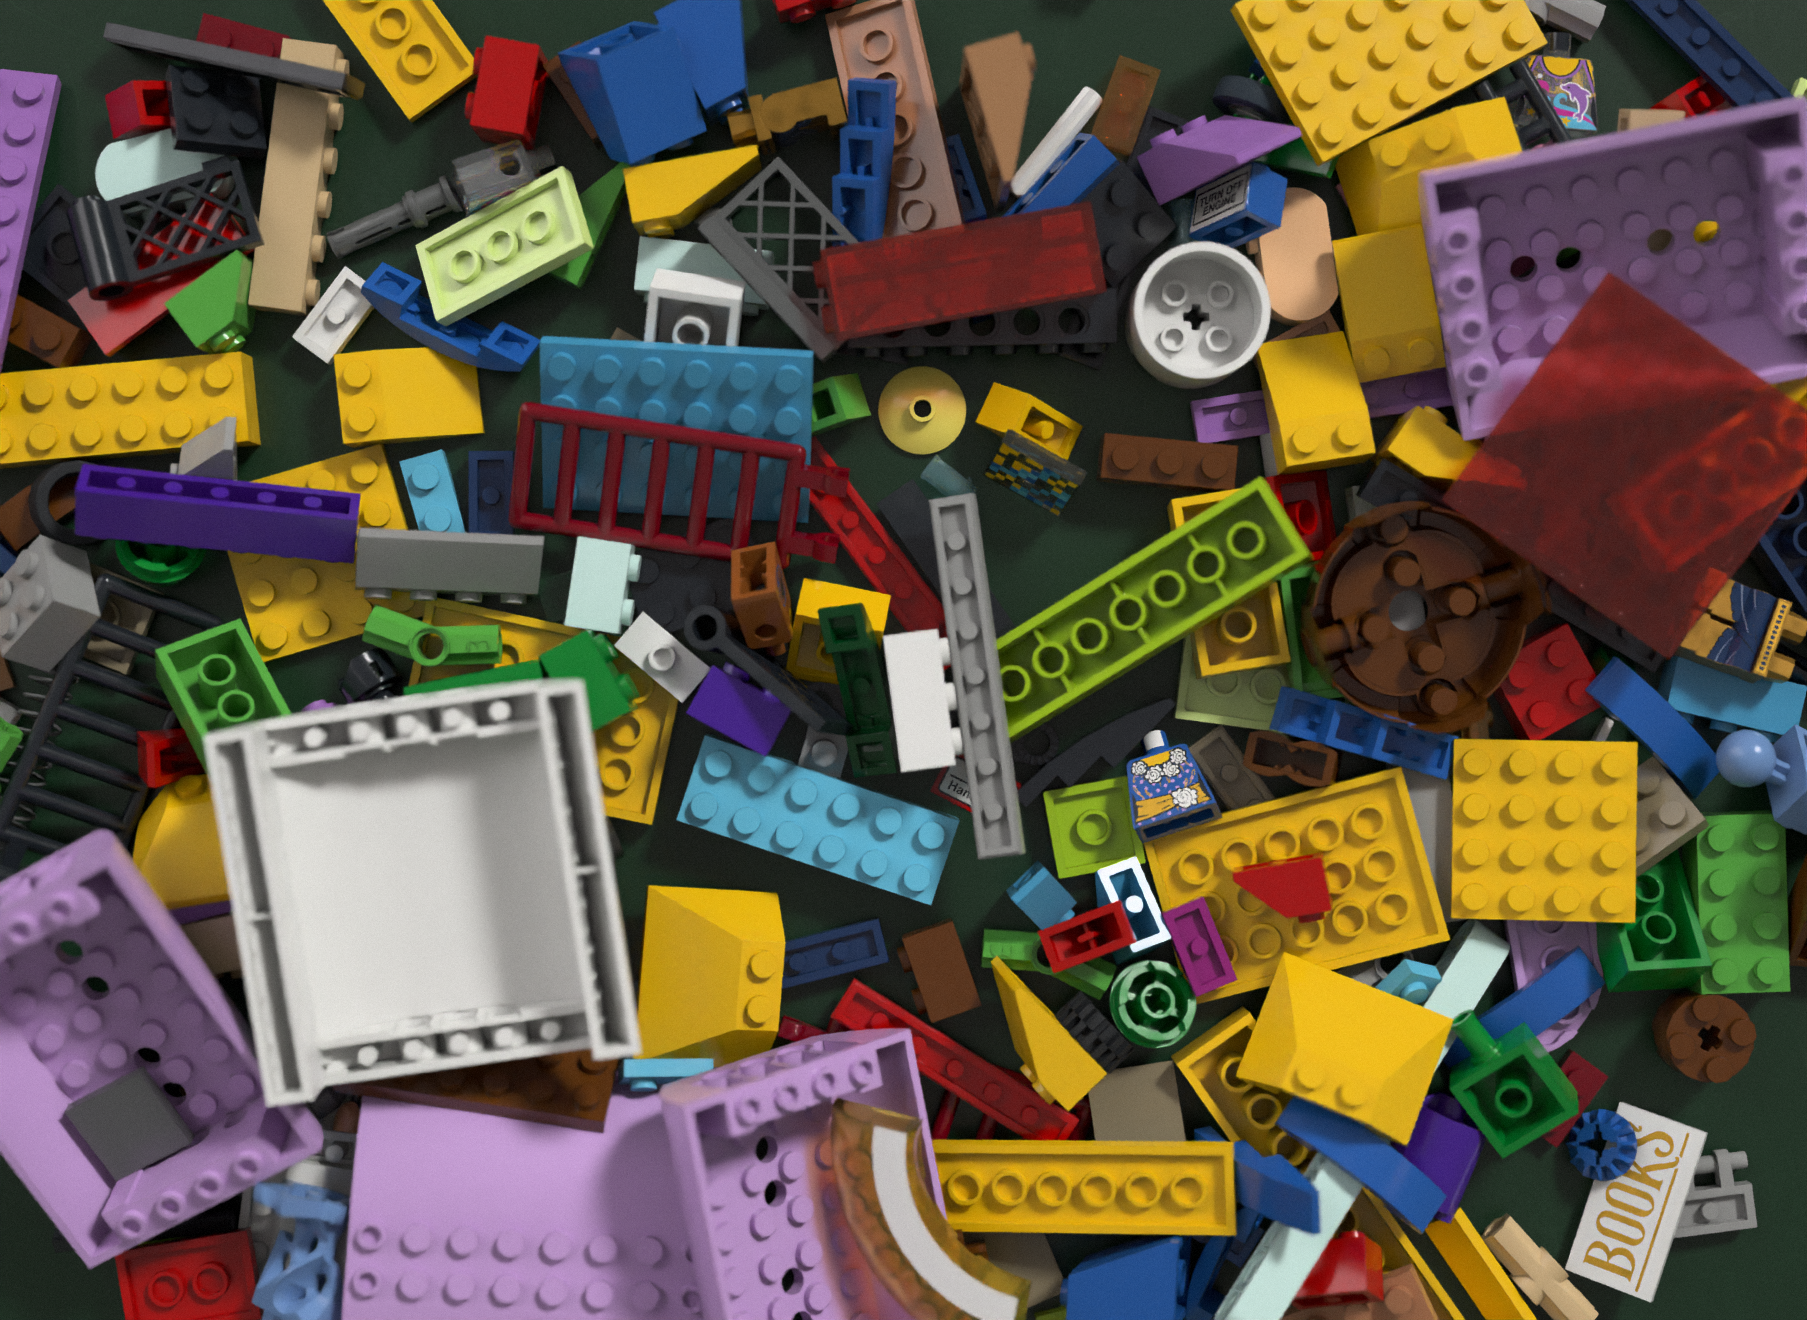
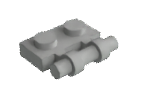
M1727 1149L1712 1150L1711 1155L1700 1156L1695 1175L1714 1172L1716 1184L1695 1187L1693 1178L1674 1238L1757 1228L1752 1183L1747 1180L1734 1182L1733 1170L1748 1167L1745 1151L1729 1153Z

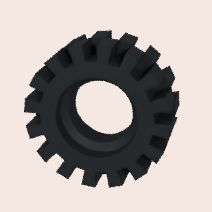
M1079 991L1055 1014L1056 1018L1108 1073H1111L1135 1050V1047L1082 991Z

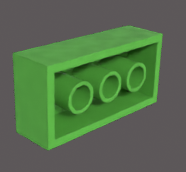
M240 618L155 650L156 677L210 781L204 735L243 724L291 715L288 706Z
M1772 811L1702 812L1701 814L1707 820L1709 826L1682 845V866L1712 966L1691 988L1687 989L1699 994L1790 992L1785 827L1775 821Z

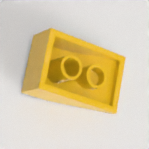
M757 145L624 168L623 173L632 222L640 236L648 235V237L661 239L673 237L674 230L687 226L703 212L762 170Z
M1416 224L1332 241L1346 341L1359 383L1446 367L1440 321L1422 225Z
M1343 331L1261 344L1256 352L1277 475L1365 463L1376 453L1368 408Z
M429 347L334 354L343 444L356 448L378 444L384 445L485 434L477 366L455 360Z
M996 956L991 961L1014 1048L1025 1063L1020 1067V1070L1033 1083V1088L1048 1104L1051 1105L1057 1100L1069 1111L1107 1073L1061 1024L1055 1014Z

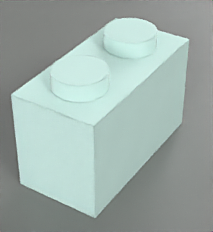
M578 536L565 626L616 634L623 633L624 625L631 626L635 600L628 599L630 581L638 582L642 559L641 555H635L636 547L634 545Z

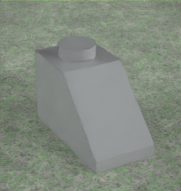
M225 417L181 446L180 463H171L170 473L237 480L236 417Z

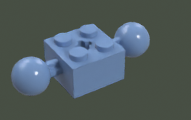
M1793 725L1773 745L1764 735L1752 730H1739L1725 737L1716 753V764L1721 775L1729 783L1738 787H1754L1765 781L1774 820L1785 828H1792L1807 835V730Z

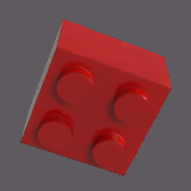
M486 35L484 47H477L473 61V74L478 75L476 92L468 93L465 119H470V126L481 141L501 145L518 140L517 148L534 151L548 76L542 66L548 60L540 45Z
M1568 623L1553 624L1524 640L1513 668L1506 679L1493 692L1518 740H1542L1601 707L1585 691L1597 676Z

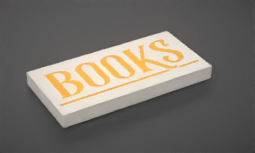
M1620 1102L1616 1113L1624 1117L1632 1126L1637 1139V1154L1630 1169L1621 1177L1610 1181L1594 1180L1565 1270L1645 1301L1653 1302L1708 1132ZM1607 1140L1604 1150L1610 1149V1147H1617V1143H1610Z

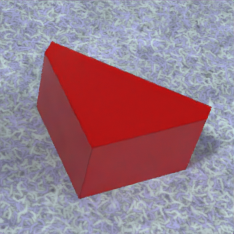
M183 728L137 731L139 776L148 787H160L179 781L184 776L198 775L205 772Z
M1121 900L1038 931L1053 974L1108 955L1137 942Z

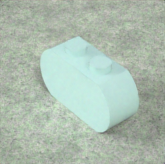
M170 128L109 144L97 161L95 171L96 184L104 200L108 201L202 171L201 163L225 155L173 150ZM228 155V157L230 158V161H233V160H236V159H237L236 156H229V155ZM233 176L216 181L209 195L213 194L219 200L225 199L235 185ZM185 191L174 194L166 209L173 212L186 208V211H188L196 196ZM139 205L123 212L133 219H143V223H145L152 210ZM162 215L158 222L168 220L169 218Z

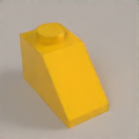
M995 382L976 420L977 424L996 435L1063 466L1066 465L1083 428L1079 423L1031 394Z

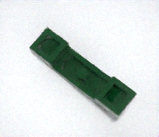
M863 603L819 608L817 613L826 653H832L846 719L854 725L845 736L854 778L897 773L899 770L898 750L890 693L879 646Z

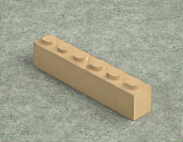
M283 38L280 59L339 71L349 75V61L344 59V53L337 45ZM277 83L259 215V227L265 245L255 248L248 305L257 310L308 316L311 312V306H315L319 301L320 281L315 280L317 262H323L326 253V237L321 235L323 218H329L332 207V194L327 191L329 174H335L338 162L337 148L332 147L334 131L341 130L344 115L343 104L338 103L339 96Z

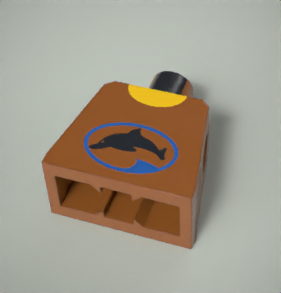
M770 542L731 550V601L746 643L751 649L763 648L768 656L782 655L789 650V642L793 639L792 604L776 543ZM764 583L765 590L755 591L758 585Z

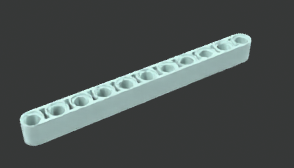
M1469 919L1456 932L1435 965L1442 981L1429 992L1428 997L1423 1002L1417 1005L1452 1019L1465 1010H1474L1506 959L1510 950V944L1477 919ZM1451 1029L1436 1069L1457 1037ZM1378 1136L1388 1145L1391 1143V1140ZM1317 1152L1303 1176L1319 1190L1321 1234L1310 1235L1274 1221L1220 1305L1215 1320H1280L1363 1186Z

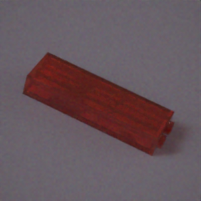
M1091 201L821 249L819 252L820 261L812 262L817 289H826L828 306L821 307L825 334L834 333L835 342L1095 296L1106 292Z

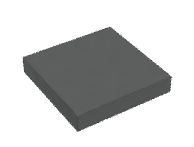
M144 1066L68 1104L65 1110V1114L115 1181L191 1144L195 1136Z

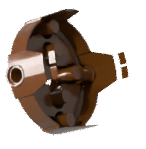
M1403 501L1379 506L1345 524V530L1334 539L1317 563L1307 590L1306 602L1301 605L1302 628H1300V636L1305 654L1311 666L1316 669L1325 683L1334 687L1350 702L1377 717L1393 722L1405 723L1410 728L1439 734L1459 730L1485 719L1487 698L1501 685L1513 668L1522 648L1527 625L1543 612L1542 595L1531 564L1509 545L1501 543L1493 533L1473 519L1460 513L1434 507L1430 503L1423 501ZM1401 512H1404L1405 514L1409 515L1414 519L1405 520ZM1535 565V568L1541 579L1542 585L1546 586L1545 580L1539 567ZM1404 591L1419 593L1428 605V615L1425 622L1419 628L1412 631L1398 629L1389 618V605L1392 599ZM1544 591L1547 612L1552 614L1549 593ZM1377 713L1385 714V715H1388V716H1391V717H1395V718H1398V719H1401V720H1397V719H1392V718H1389V717H1385V716H1382V715L1377 714Z

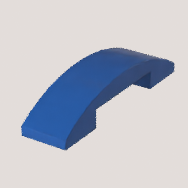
M384 262L379 265L362 285V295L392 324L425 346L463 363L498 371H521L540 346V339L503 321L498 324L494 331L466 317L448 326L440 324L435 319L430 299L419 295L422 281Z
M1613 657L1585 689L1611 718L1621 722L1666 768L1665 771L1690 798L1695 800L1719 773L1716 764V754L1705 740L1659 693L1620 659Z
M1579 945L1543 968L1542 975L1477 1017L1493 1039L1501 1037L1523 1022L1537 1036L1578 1007L1605 984V980ZM1456 1037L1442 1060L1450 1069L1471 1054L1460 1039Z
M1293 1096L1274 1123L1309 1151L1316 1150L1385 1203L1384 1207L1419 1234L1424 1232L1447 1197L1417 1167L1357 1121Z
M1241 1204L1237 1207L1236 1236L1213 1235L1203 1249L1192 1274L1186 1303V1320H1215L1216 1313L1226 1296L1214 1290L1213 1286L1235 1238L1246 1243L1260 1227L1264 1215Z

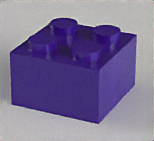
M725 662L723 668L718 665H712L686 713L766 757L775 744L792 710L765 687L760 689L749 683L748 680L751 675L730 662Z

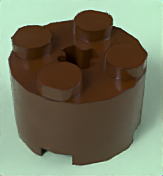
M1692 990L1670 995L1658 1007L1652 1022V1030L1654 1031V1039L1659 1057L1670 1068L1700 1082L1721 1083L1735 1076L1748 1063L1754 1048V1041L1757 1037L1755 1026L1750 1021L1748 1014L1735 1001L1718 994H1699ZM1702 1028L1706 1029L1708 1033L1704 1041L1698 1036Z

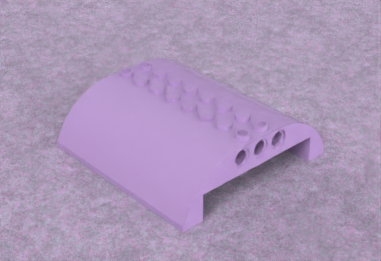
M617 1070L604 1133L363 1096L353 1171L342 1320H704L660 1099V1090L666 1084H657V1090L630 1091V1085H618Z

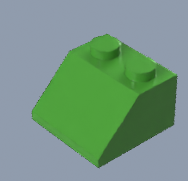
M239 250L234 251L164 303L196 348L209 354L237 352L246 344L244 337L253 331L256 309L248 305L254 260Z

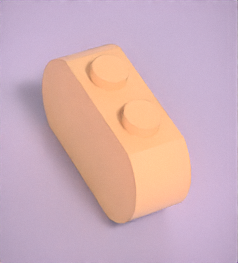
M1294 187L1286 188L1281 227L1245 244L1247 253L1255 255L1256 268L1267 286L1271 305L1270 318L1284 325L1297 326L1324 314L1333 305L1339 293L1326 204L1319 196L1309 190Z

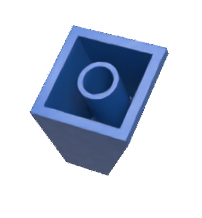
M677 0L654 12L657 24L675 27L699 106L710 126L717 122H720L721 126L728 125L727 114L742 111L743 108L749 106L742 0Z
M633 21L557 53L611 160L627 163L630 167L645 165L655 160V153L666 148L668 150H677L687 147L693 143V136L707 131L675 27Z
M1150 1234L1087 1255L1076 1268L1072 1269L1068 1279L1064 1278L1062 1281L1060 1304L1061 1306H1067L1066 1320H1183L1186 1316V1303L1190 1285L1193 1235Z

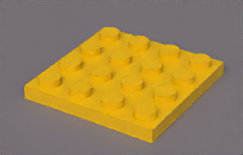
M383 444L250 481L359 493L361 495L358 529L409 530ZM356 549L354 564L344 562L329 563L323 560L295 557L282 558L275 555L227 551L252 638L264 663L363 635L368 617L376 604L415 619L421 618L424 615L426 601L410 600V592L392 591V599L364 598V590H355Z
M1454 739L1452 759L1450 917L1459 919L1635 923L1638 742Z

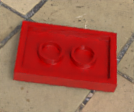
M251 1227L133 1246L115 1256L125 1320L262 1319L264 1309L251 1303L260 1279Z

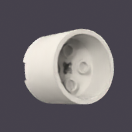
M1193 242L1177 246L1155 260L1129 297L1124 325L1126 340L1131 353L1134 354L1144 369L1156 377V380L1164 384L1185 389H1197L1214 385L1230 376L1249 361L1263 343L1268 331L1271 315L1267 286L1257 268L1245 256L1230 247L1213 242ZM1191 309L1196 310L1197 317L1204 318V322L1196 330L1191 329V322L1183 320V317L1187 316Z

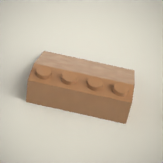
M1019 32L965 47L958 85L996 212L1004 210L1011 189L1026 105L1029 98V89H1031V80H1034L1033 71L1037 70L1030 43L1022 45Z

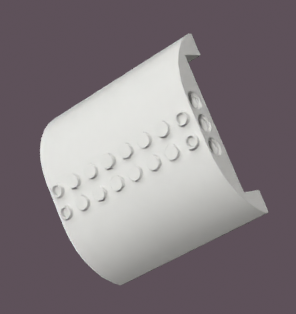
M562 678L516 681L382 699L261 720L219 730L203 736L267 1107L312 1101L324 1086L587 1048H592L594 1060L641 1054L642 1049L584 680Z

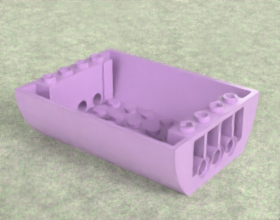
M1804 96L1419 172L1418 198L1440 321L1446 365L1445 372L1456 418L1464 441L1807 377V98ZM1705 220L1715 221L1717 223V232L1711 240L1698 242L1694 239V229L1700 222ZM1658 229L1670 231L1671 242L1665 249L1653 251L1648 248V238L1654 231ZM1566 247L1577 248L1580 251V259L1575 266L1564 269L1556 265V257L1562 249ZM1520 256H1529L1535 260L1533 271L1525 277H1516L1510 272L1512 262Z
M97 830L0 882V1153L89 1269L255 1185L256 1182H260L321 1151L323 1130L305 1102L267 1107L253 1029L110 831ZM64 940L77 942L83 950V955L77 957L67 955L61 949L60 942ZM91 976L103 978L107 982L109 990L106 992H96L88 986L86 979ZM144 1047L152 1048L159 1053L161 1060L154 1063L147 1062L140 1057L138 1050ZM144 1066L195 1136L191 1144L115 1181L65 1114V1110L68 1104ZM169 1082L178 1083L185 1089L186 1095L183 1097H173L165 1091L163 1085Z
M869 1029L812 1036L666 1084L661 1088L660 1099L704 1320H792L798 1312H800L802 1320H966L965 1311L934 1289L903 1253L890 1230L876 1190L872 1154L874 1126L906 1133V1172L914 1205L932 1239L941 1251L956 1265L910 1029ZM764 1137L768 1143V1152L765 1158L760 1161L756 1156L755 1148L759 1139ZM773 1181L777 1188V1194L774 1201L768 1205L764 1198V1191L768 1183ZM791 1268L794 1274V1282L792 1287L785 1292L782 1288V1277L786 1270Z

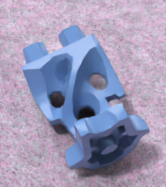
M284 1179L283 1183L256 1182L253 1200L270 1207L281 1216L294 1217L296 1225L294 1237L290 1232L280 1230L257 1283L251 1303L264 1309L262 1320H342L343 1284L340 1265L334 1259L339 1239L349 1221L351 1197L335 1190L299 1183L290 1179ZM290 1253V1264L289 1267L285 1270V1263L288 1254Z

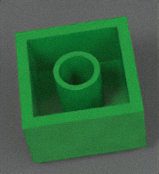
M585 630L539 656L551 679L584 680L592 734L638 709L635 699L640 697V693L628 673L620 675L613 660L619 658V655L607 634L603 635L601 633L598 635L596 630Z

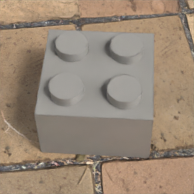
M39 535L28 549L23 550L19 554L14 565L0 578V650L3 658L50 672L101 616L87 551Z

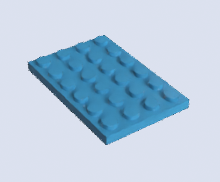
M542 336L540 340L541 404L799 444L806 450L805 464L811 465L814 351ZM541 422L543 508H554L563 425ZM581 428L573 510L599 511L608 439L607 432ZM626 436L617 512L644 514L653 444L652 439ZM671 443L662 515L689 516L698 447ZM721 450L715 451L707 517L734 519L742 454ZM760 457L752 520L779 521L787 461ZM801 488L796 522L808 523L810 489Z

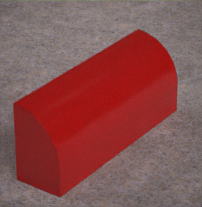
M205 201L193 222L212 230L223 210ZM233 215L221 233V236L230 240L247 236ZM174 221L156 234L154 238L168 244L180 223ZM189 228L177 249L186 254L198 252L207 236ZM146 242L137 257L140 270L156 265L164 250ZM216 242L214 246L220 245L221 243ZM253 248L242 253L247 256L255 249ZM225 258L135 286L132 292L118 299L110 301L93 300L89 297L86 286L71 297L68 302L105 355L111 357L170 313L164 305L166 301Z

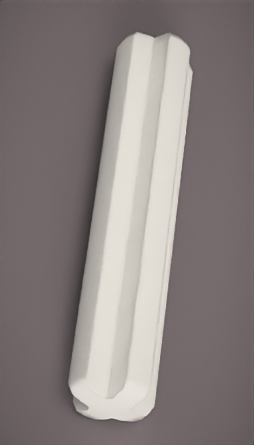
M1084 87L1014 175L1010 189L1012 195L1018 199L1023 196L1077 136L1102 103L1103 99L1097 92L1089 87Z

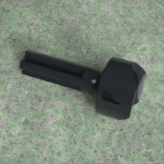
M375 648L351 660L346 676L339 679L338 689L348 705L396 698L391 691L400 683L402 675L391 657L381 648ZM375 664L377 668H371L370 666Z

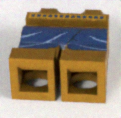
M836 78L778 92L768 96L764 101L761 94L748 97L749 109L727 114L736 148L760 145L764 155L777 152L775 144L781 147L791 146L801 136L826 130L831 131L833 141L840 140V128L848 126Z
M1708 567L1698 573L1684 608V612L1687 613L1681 616L1668 653L1723 673L1740 677L1739 679L1749 683H1754L1761 679L1781 684L1787 682L1793 671L1795 659L1779 654L1775 650L1779 639L1793 645L1800 644L1807 631V620L1790 611L1792 602L1781 598L1776 599L1766 592L1749 588L1725 577L1726 574Z

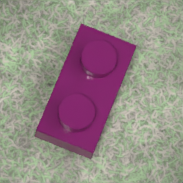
M1203 896L1161 912L1172 937L1170 940L1193 996L1198 997L1237 980Z

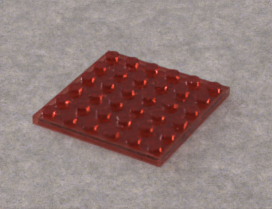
M1606 272L1441 500L1526 560L1537 565L1543 572L1664 657L1670 659L1806 479L1807 409L1610 272Z

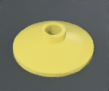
M926 366L912 367L895 375L883 389L878 406L879 421L887 438L901 450L918 455L936 453L948 447L960 434L966 418L965 398L958 384L945 372ZM925 401L929 403L931 413L926 417L917 416L914 412V406L917 402Z

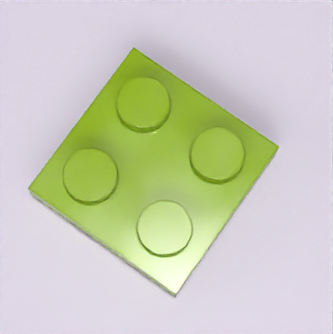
M1127 775L1042 791L1058 879L1094 873L1133 857H1137L1139 864L1146 863L1143 844L1132 824Z

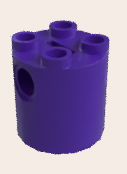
M1439 1090L1438 1093L1425 1096L1407 1146L1405 1147L1391 1141L1389 1146L1417 1167L1447 1196L1435 1213L1434 1218L1451 1223L1487 1138L1457 1098L1450 1093Z

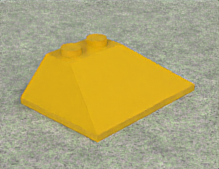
M1500 97L1452 108L1367 140L1339 157L1335 167L1357 235L1359 236L1421 224L1423 228L1418 198L1419 172L1523 152L1506 98Z
M207 774L187 775L179 781L166 784L138 822L132 861L167 910L231 900L213 789Z
M646 885L636 1018L642 1052L641 1054L632 1055V1059L713 1058V1067H721L771 1050L779 1027L786 944L778 893Z
M1283 952L1235 1078L1275 1094L1283 1091L1362 1123L1373 1134L1406 1147L1454 1019Z

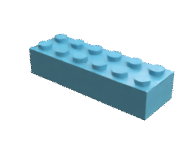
M711 734L704 736L676 819L928 905L932 904L960 821L958 817L800 766L797 763L770 754L765 757L749 747Z

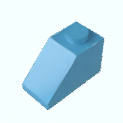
M1137 857L1095 872L1098 908L1121 900L1137 941L1134 944L1112 952L1116 965L1156 951L1172 938Z
M1039 861L1032 865L1006 890L1009 897L1041 930L1069 920L1075 915L1071 908L1077 902Z

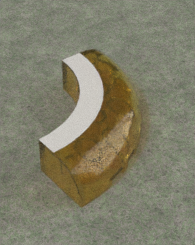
M837 1098L832 1105L830 1128L831 1164L837 1196L844 1219L858 1250L887 1293L914 1320H1025L1031 1280L1013 1275L995 1266L979 1254L977 1257L974 1256L956 1239L958 1234L945 1219L937 1203H932L924 1181L926 1174L921 1146L923 1119Z

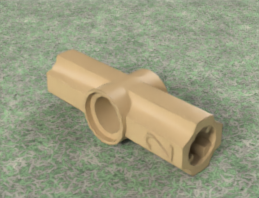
M1506 1213L1502 1217L1496 1218L1485 1228L1481 1238L1491 1253L1511 1273L1509 1277L1536 1306L1540 1305L1553 1320L1596 1319L1599 1313L1567 1279L1569 1275L1542 1246L1539 1248L1509 1214Z

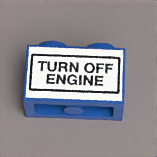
M1252 162L1197 188L1189 237L1199 242H1213L1233 249L1280 228L1288 179L1272 172L1264 164Z

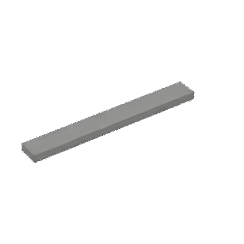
M970 493L929 500L978 860L1025 853L976 494Z

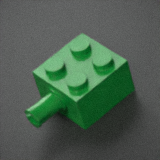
M1468 1009L1454 1018L1451 1031H1454L1471 1055L1450 1068L1449 1089L1503 1159L1578 1114V1091L1525 1022L1501 1037L1493 1039L1474 1015L1473 1010Z

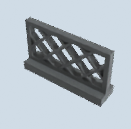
M779 157L773 160L714 217L710 216L698 227L701 235L746 281L810 351H814V355L823 365L837 353L836 351L855 334L854 332L901 289V286L888 274L882 280L888 288L876 300L859 301L856 305L869 306L856 318L854 306L850 310V324L841 333L835 336L824 324V305L834 306L833 299H824L825 274H828V269L825 267L826 242H845L852 249V253L866 249ZM777 172L791 184L790 202L764 201V185ZM759 190L758 201H747ZM796 191L807 202H796ZM739 208H758L757 233L737 232L727 219ZM764 208L790 209L789 234L763 233ZM795 209L815 210L822 217L821 235L795 234ZM827 224L838 235H826ZM746 240H757V252ZM763 240L789 241L788 266L768 265L762 258ZM794 241L821 242L820 267L794 266ZM776 272L788 273L787 284ZM793 273H820L819 299L799 298L793 291ZM807 305H819L818 317Z

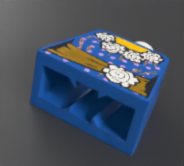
M1155 730L1149 732L1140 741L1144 756L1132 759L1126 765L1132 824L1141 842L1145 843L1223 818L1217 802L1186 744H1179L1169 747L1164 731Z

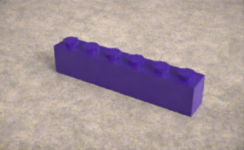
M82 464L75 491V535L91 536L97 539L110 538L139 541L144 544L178 545L192 549L207 548L233 551L235 553L275 555L282 558L295 557L323 560L329 563L344 562L354 564L361 494Z

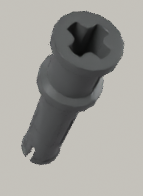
M447 175L439 177V183L416 193L413 190H409L402 196V201L356 220L349 225L330 231L326 235L334 254L340 259L412 226L420 227L421 229L429 226L430 220L450 211L457 214L463 211L452 182Z

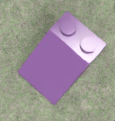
M1203 115L1181 126L1183 134L1179 136L1176 135L1174 129H1171L1149 140L1152 149L1137 156V159L1160 206L1245 166L1302 136L1299 127L1228 115L1208 122L1206 116Z

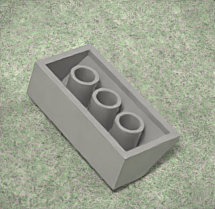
M359 528L356 548L355 590H364V598L392 599L393 591L410 592V600L437 601V593L455 594V602L482 603V595L500 596V604L526 605L527 597L538 595L544 536Z

